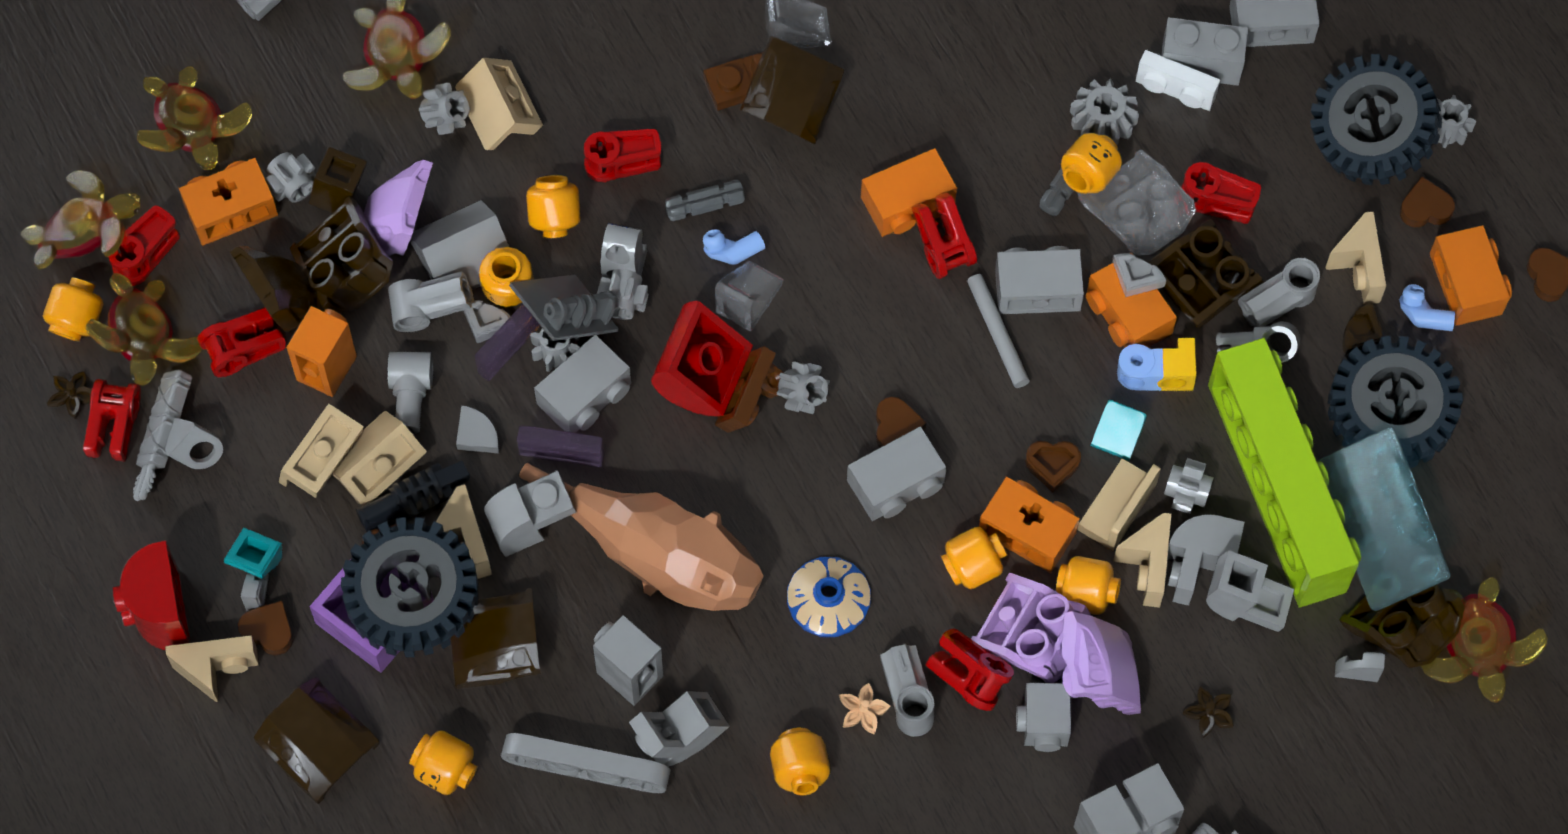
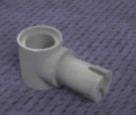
M1283 321L1273 323L1267 327H1254L1252 332H1218L1216 336L1217 345L1231 346H1219L1217 352L1262 338L1266 339L1269 349L1272 351L1274 349L1270 345V335L1275 332H1283L1291 340L1290 350L1287 352H1277L1281 363L1295 355L1300 346L1301 337L1294 325Z
M389 352L388 387L393 389V395L397 397L396 418L403 422L412 434L419 433L422 398L426 396V390L432 389L433 383L432 352Z

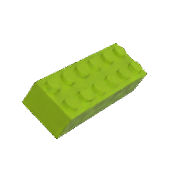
M1262 338L1217 352L1208 387L1290 587L1294 589L1293 595L1300 608L1346 593L1361 561V553L1356 540L1353 537L1348 538L1344 529L1345 515L1340 502L1337 499L1332 500L1327 488L1329 485L1327 470L1321 461L1317 462L1311 449L1314 444L1310 429L1306 424L1301 425L1296 414L1298 403L1295 393L1291 387H1285L1281 378L1282 364L1280 357L1275 350L1270 351L1266 339Z

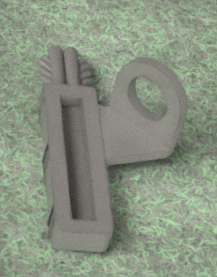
M182 370L166 372L160 380L159 391L151 410V416H149L150 420L147 423V430L143 443L140 446V452L137 455L136 465L142 469L141 473L136 477L137 481L133 488V498L136 501L147 498L148 492L153 487L151 484L154 483L153 478L156 477L155 469L165 468L168 456L190 468L205 469L214 465L223 453V445L216 434L194 422L180 419L192 379L191 375ZM209 442L213 445V450L207 457L196 459L190 456V451L195 444Z

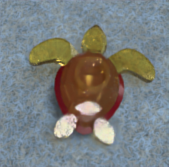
M387 0V8L381 10L377 15L369 8L356 10L354 14L356 21L361 26L368 28L364 39L363 52L370 66L343 73L344 82L349 88L368 91L380 87L390 79L397 81L398 88L405 96L410 99H417L423 93V83L419 71L424 62L433 60L443 51L451 36L450 27L445 22H442L426 37L420 22L411 14L403 11L406 0Z
M188 66L179 72V83L166 84L158 77H145L143 80L144 89L157 97L154 103V119L159 130L138 131V142L146 148L161 152L183 149L192 153L200 168L204 170L214 169L219 157L217 146L214 144L217 137L233 136L241 132L252 118L250 105L246 102L242 103L234 110L221 115L216 101L204 91L194 87L197 81V71L192 66Z
M79 170L69 174L66 177L69 185L77 189L82 194V198H74L65 203L53 215L45 228L31 225L24 228L20 233L22 238L30 245L38 244V251L34 257V264L37 269L40 270L48 267L54 258L79 257L92 253L99 247H101L105 257L114 254L119 249L125 235V227L119 220L131 218L137 214L140 209V196L135 193H123L104 202V185L96 175Z
M114 273L111 276L110 285L118 296L109 309L108 326L95 319H90L86 324V330L88 335L102 347L115 353H121L130 361V374L135 383L147 385L153 379L157 367L154 360L157 358L183 363L194 359L200 354L202 348L198 343V337L172 339L173 329L171 321L163 308L157 303L165 291L162 281H151L146 285L144 291L133 288L127 277L118 273Z
M1491 577L1480 584L1478 594H1470L1465 598L1457 590L1446 589L1457 595L1465 606L1459 633L1447 645L1451 655L1450 658H1435L1431 664L1423 665L1421 668L1427 676L1445 683L1459 682L1470 674L1479 677L1478 685L1482 694L1490 702L1498 703L1503 699L1506 689V681L1502 672L1507 666L1522 667L1533 662L1545 649L1548 638L1546 632L1541 628L1524 639L1516 641V629L1513 620L1499 604L1494 602L1499 594L1500 586L1497 580Z

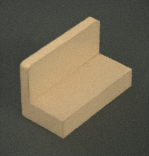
M482 58L455 86L456 91H464L463 95L467 98L470 107L468 116L485 150H494L511 133L534 135L543 126L511 60Z
M328 404L282 468L279 483L286 487L289 482H292L316 498L360 436L364 426Z
M384 411L362 431L332 476L341 482L359 505L364 506L377 498L427 451L403 422L387 411Z
M1121 459L1078 524L1077 530L1114 551L1155 489L1161 468L1153 464L1149 472L1146 473L1128 461Z

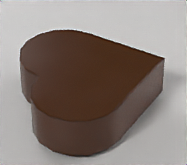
M1421 177L1405 197L1400 208V217L1406 225L1411 227H1421L1428 222L1433 225H1442L1451 219L1455 209V202L1448 193L1424 177Z
M1548 248L1534 250L1526 265L1528 274L1535 280L1533 285L1534 292L1544 301L1555 302L1564 295L1568 288V258Z
M896 397L885 398L879 403L876 411V419L879 425L876 432L877 444L881 448L920 426L922 430H925L927 422L903 400Z
M1037 441L1027 449L1025 463L1029 471L1054 493L1077 471L1080 465L1081 453L1078 447L1071 442L1062 441L1052 445L1046 441Z
M282 601L250 610L239 619L238 631L241 637L252 635L255 645H261L268 654L274 656L281 655L291 647L293 637Z

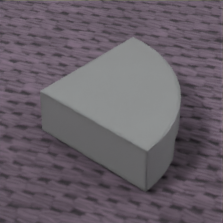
M1116 254L1113 256V264L1125 297L1165 287L1166 279L1157 266L1136 258L1132 254Z
M474 300L470 309L463 310L476 343L515 330V324L505 310L483 303V301Z
M461 406L456 441L457 450L499 453L498 437L491 421L478 410Z
M247 573L241 592V599L246 611L264 606L269 574L262 579Z
M1364 652L1362 660H1349L1348 656H1343L1336 662L1335 677L1378 682L1384 670L1385 654Z

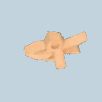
M869 683L861 688L858 697L852 694L839 695L842 704L850 710L844 718L843 728L855 726L861 721L862 727L867 732L875 734L878 723L877 716L887 712L890 705L883 700H873V690Z

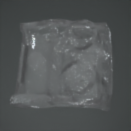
M1140 149L1134 153V158L1121 166L1118 174L1105 189L1099 193L1077 192L1085 208L1100 219L1124 242L1130 253H1133V255H1152L1184 232L1195 214L1196 208L1194 199L1178 185L1166 168Z

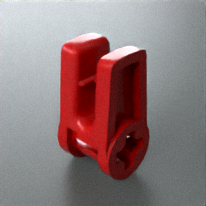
M656 129L612 132L599 131L591 134L584 143V169L586 174L597 182H607L659 170L661 167V141L658 131ZM602 167H603V168L606 167V171H605V172H602Z
M1199 162L1188 167L1184 175V182L1179 191V199L1181 204L1191 212L1248 224L1259 200L1261 185L1214 167L1209 163ZM1202 173H1206L1205 178L1201 177ZM1196 185L1202 186L1204 189H1198ZM1194 197L1198 198L1197 202H1194Z
M946 192L935 198L938 208L936 212L940 214L945 228V235L942 238L937 228L938 222L934 220L931 209L923 203L911 207L924 244L927 262L938 279L946 277L947 271L963 264L971 266L977 263L975 249L965 231L955 201Z
M155 205L111 242L107 254L114 276L119 283L125 286H136L144 282L179 240V232L174 228L176 221L170 213Z
M266 307L227 322L213 324L204 329L197 338L200 347L207 350L212 360L210 368L216 377L232 375L252 363L282 351L286 346V341L279 329L267 332V330L274 327V319Z
M103 379L95 380L91 391L90 413L83 445V451L87 457L98 458L101 455L102 447L105 446L104 437L107 424L110 420L115 419L113 432H110L109 452L114 460L126 461L134 421L140 408L141 388L139 384L129 383L125 387L110 385L107 383V380Z
M953 628L945 631L939 640V644L950 654L942 650L935 652L929 657L926 666L958 691L972 706L985 711L993 710L998 702L997 694L1003 684L1009 683L1014 675L1013 668L1005 660L982 648V646L959 630Z

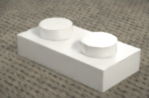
M1145 50L1139 62L1135 82L1142 84L1151 92L1165 93L1178 98L1188 107L1202 108L1210 111L1216 99L1220 79Z

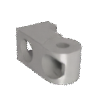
M608 223L601 250L600 264L602 277L611 279L612 272L616 269L630 270L641 276L647 255V246L642 244V229Z

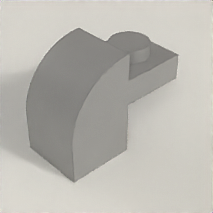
M558 471L520 488L514 483L495 494L484 508L496 541L505 557L543 541L541 528L577 513Z
M1200 515L1185 521L1176 529L1168 546L1167 560L1173 561L1168 586L1176 587L1172 602L1189 606L1199 568L1214 571L1217 559L1228 550L1238 553L1245 522L1218 515Z
M1228 550L1217 559L1206 602L1214 612L1228 620L1234 621L1240 617L1279 632L1285 626L1294 589L1265 578L1267 564Z
M686 691L663 712H640L629 722L637 734L635 739L642 751L654 758L656 762L667 767L680 763L699 752L730 727L708 692Z

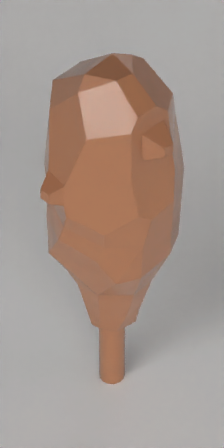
M526 463L521 469L519 477L531 483L549 474ZM564 482L577 512L571 516L598 541L610 559L642 581L644 593L652 596L659 590L666 598L679 604L711 611L739 610L748 606L755 598L764 577L762 571L746 547L722 525L719 513L713 511L705 518L686 511L676 502L657 492L639 494L619 493L584 483L573 487Z

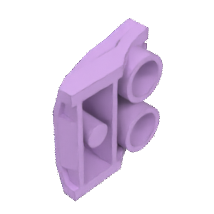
M426 160L415 162L409 168L386 181L368 197L364 211L365 217L377 241L388 256L392 254L403 256L407 249L432 168V162Z
M1009 573L1005 579L1007 585L978 635L972 636L971 639L1007 663L1041 678L1045 683H1054L1063 677L1064 669L1067 666L1061 655L1064 613L1074 611L1086 615L1091 614L1085 605L1067 600L1065 596L1048 586Z
M1074 611L1065 612L1061 655L1067 664L1063 672V685L1066 692L1073 698H1091L1100 708L1115 707L1126 715L1140 714L1138 672L1132 642L1128 633L1120 627L1096 617Z

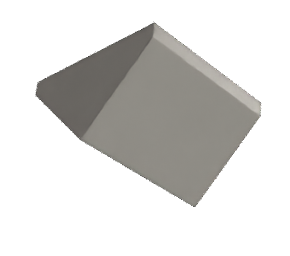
M482 200L413 231L410 239L431 280L462 271L467 276L472 290L481 286L479 268L484 257L496 248L509 247L496 214Z

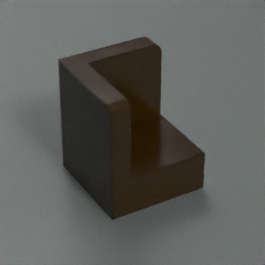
M328 147L315 175L309 204L334 213L344 204V199L348 196L354 197L364 174L367 161Z

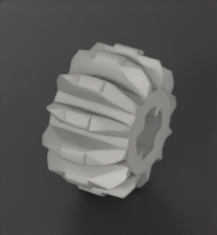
M1111 78L1106 82L1105 86H1101L1094 79L1090 83L1089 89L1080 87L1076 95L1077 100L1071 103L1070 113L1074 116L1071 122L1073 130H1082L1081 136L1085 133L1106 135L1116 145L1119 144L1120 137L1128 140L1132 135V127L1137 125L1139 118L1138 111H1136L1138 103L1136 97L1127 96V85L1118 89L1114 88ZM1100 112H1106L1108 115L1101 114Z

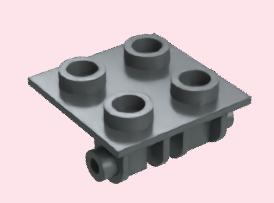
M575 274L510 282L509 286L552 341L613 333L619 330L611 320L614 311L619 308L618 297L608 291L593 294L592 296Z

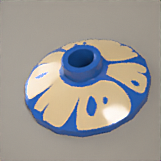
M819 557L806 562L793 574L787 587V606L793 620L804 631L819 637H839L852 632L864 621L870 608L871 589L865 575L853 563L839 557ZM826 586H832L836 589L837 593L833 597H826L821 593V590Z

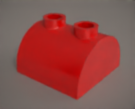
M700 301L688 302L683 305L651 378L652 385L665 399L683 409L706 416H724L753 344Z
M166 541L149 544L132 555L122 571L120 586L113 587L116 610L121 612L125 627L136 625L141 636L156 648L166 650L165 646L191 643L178 567Z

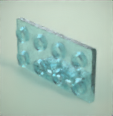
M1391 427L1386 428L1318 460V462L1321 461L1327 470L1329 477L1327 488L1332 500L1337 499L1343 508L1345 515L1343 526L1348 538L1353 537L1360 549L1361 561L1356 571L1371 609L1374 611L1381 610L1450 578L1449 569L1394 429Z

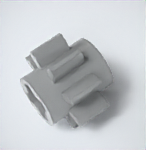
M450 83L438 84L435 86V89L424 91L425 99L421 102L419 111L423 121L426 123L425 127L437 126L439 135L450 134L456 128L465 127L464 119L467 117L470 107L467 98L463 95L464 91H452Z
M1455 95L1443 102L1437 98L1441 109L1439 114L1442 118V128L1437 130L1440 135L1438 142L1442 143L1443 148L1456 141L1463 145L1467 138V132H1472L1476 124V120L1467 118L1472 107L1471 104L1465 105L1457 100Z
M285 152L270 162L266 170L269 176L265 178V181L269 184V190L278 202L286 196L289 201L296 203L311 194L314 182L312 179L316 175L313 171L315 166L304 153L295 158L293 154Z
M616 269L612 272L611 279L601 277L597 294L608 291L619 299V308L614 311L613 318L629 320L633 318L635 310L645 311L649 296L647 293L648 286L641 285L643 279L636 272Z
M543 328L540 333L534 332L530 335L531 343L537 346L531 351L533 361L543 359L546 364V371L548 372L553 367L557 368L580 348L575 344L580 340V337L552 341Z
M794 361L792 362V369L780 373L779 390L776 393L787 399L785 409L813 414L814 406L827 401L826 397L830 380L819 376L822 369L821 366Z
M1187 458L1184 468L1173 464L1164 495L1174 498L1171 508L1191 514L1194 504L1205 507L1214 477L1204 474L1205 463Z

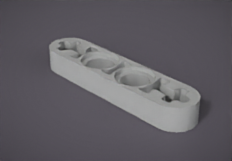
M518 733L506 735L501 753L503 760L514 765L649 793H665L671 772L669 767L659 762Z

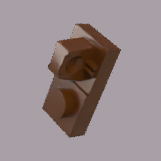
M763 52L703 70L704 80L717 111L744 102L753 74Z
M765 346L750 352L724 416H718L715 425L729 433L749 426L758 414L759 405L757 401L760 394L768 398L778 396L776 392L779 390V375L784 372L772 363L775 352Z

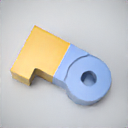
M1178 338L1176 349H1149L1141 344H1132L1125 347L1120 353L1117 377L1119 382L1130 390L1193 391L1196 380L1195 338Z

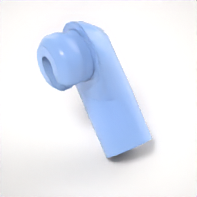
M714 229L708 231L702 240L704 244L703 250L709 258L732 265L738 264L765 249L764 241L757 231L735 242L726 239L720 230Z
M1411 284L1403 289V295L1399 299L1400 307L1416 327L1453 331L1455 311L1432 309L1424 298V289L1419 285Z

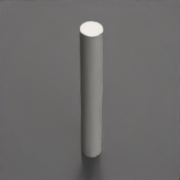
M982 274L971 276L967 283L1015 388L1023 387L1030 380Z

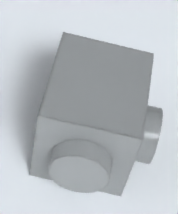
M1026 683L1024 706L1016 707V731L1024 732V746H1034L1035 750L1041 752H1053L1059 750L1061 746H1068L1071 735L1070 695L1066 692L1063 684Z

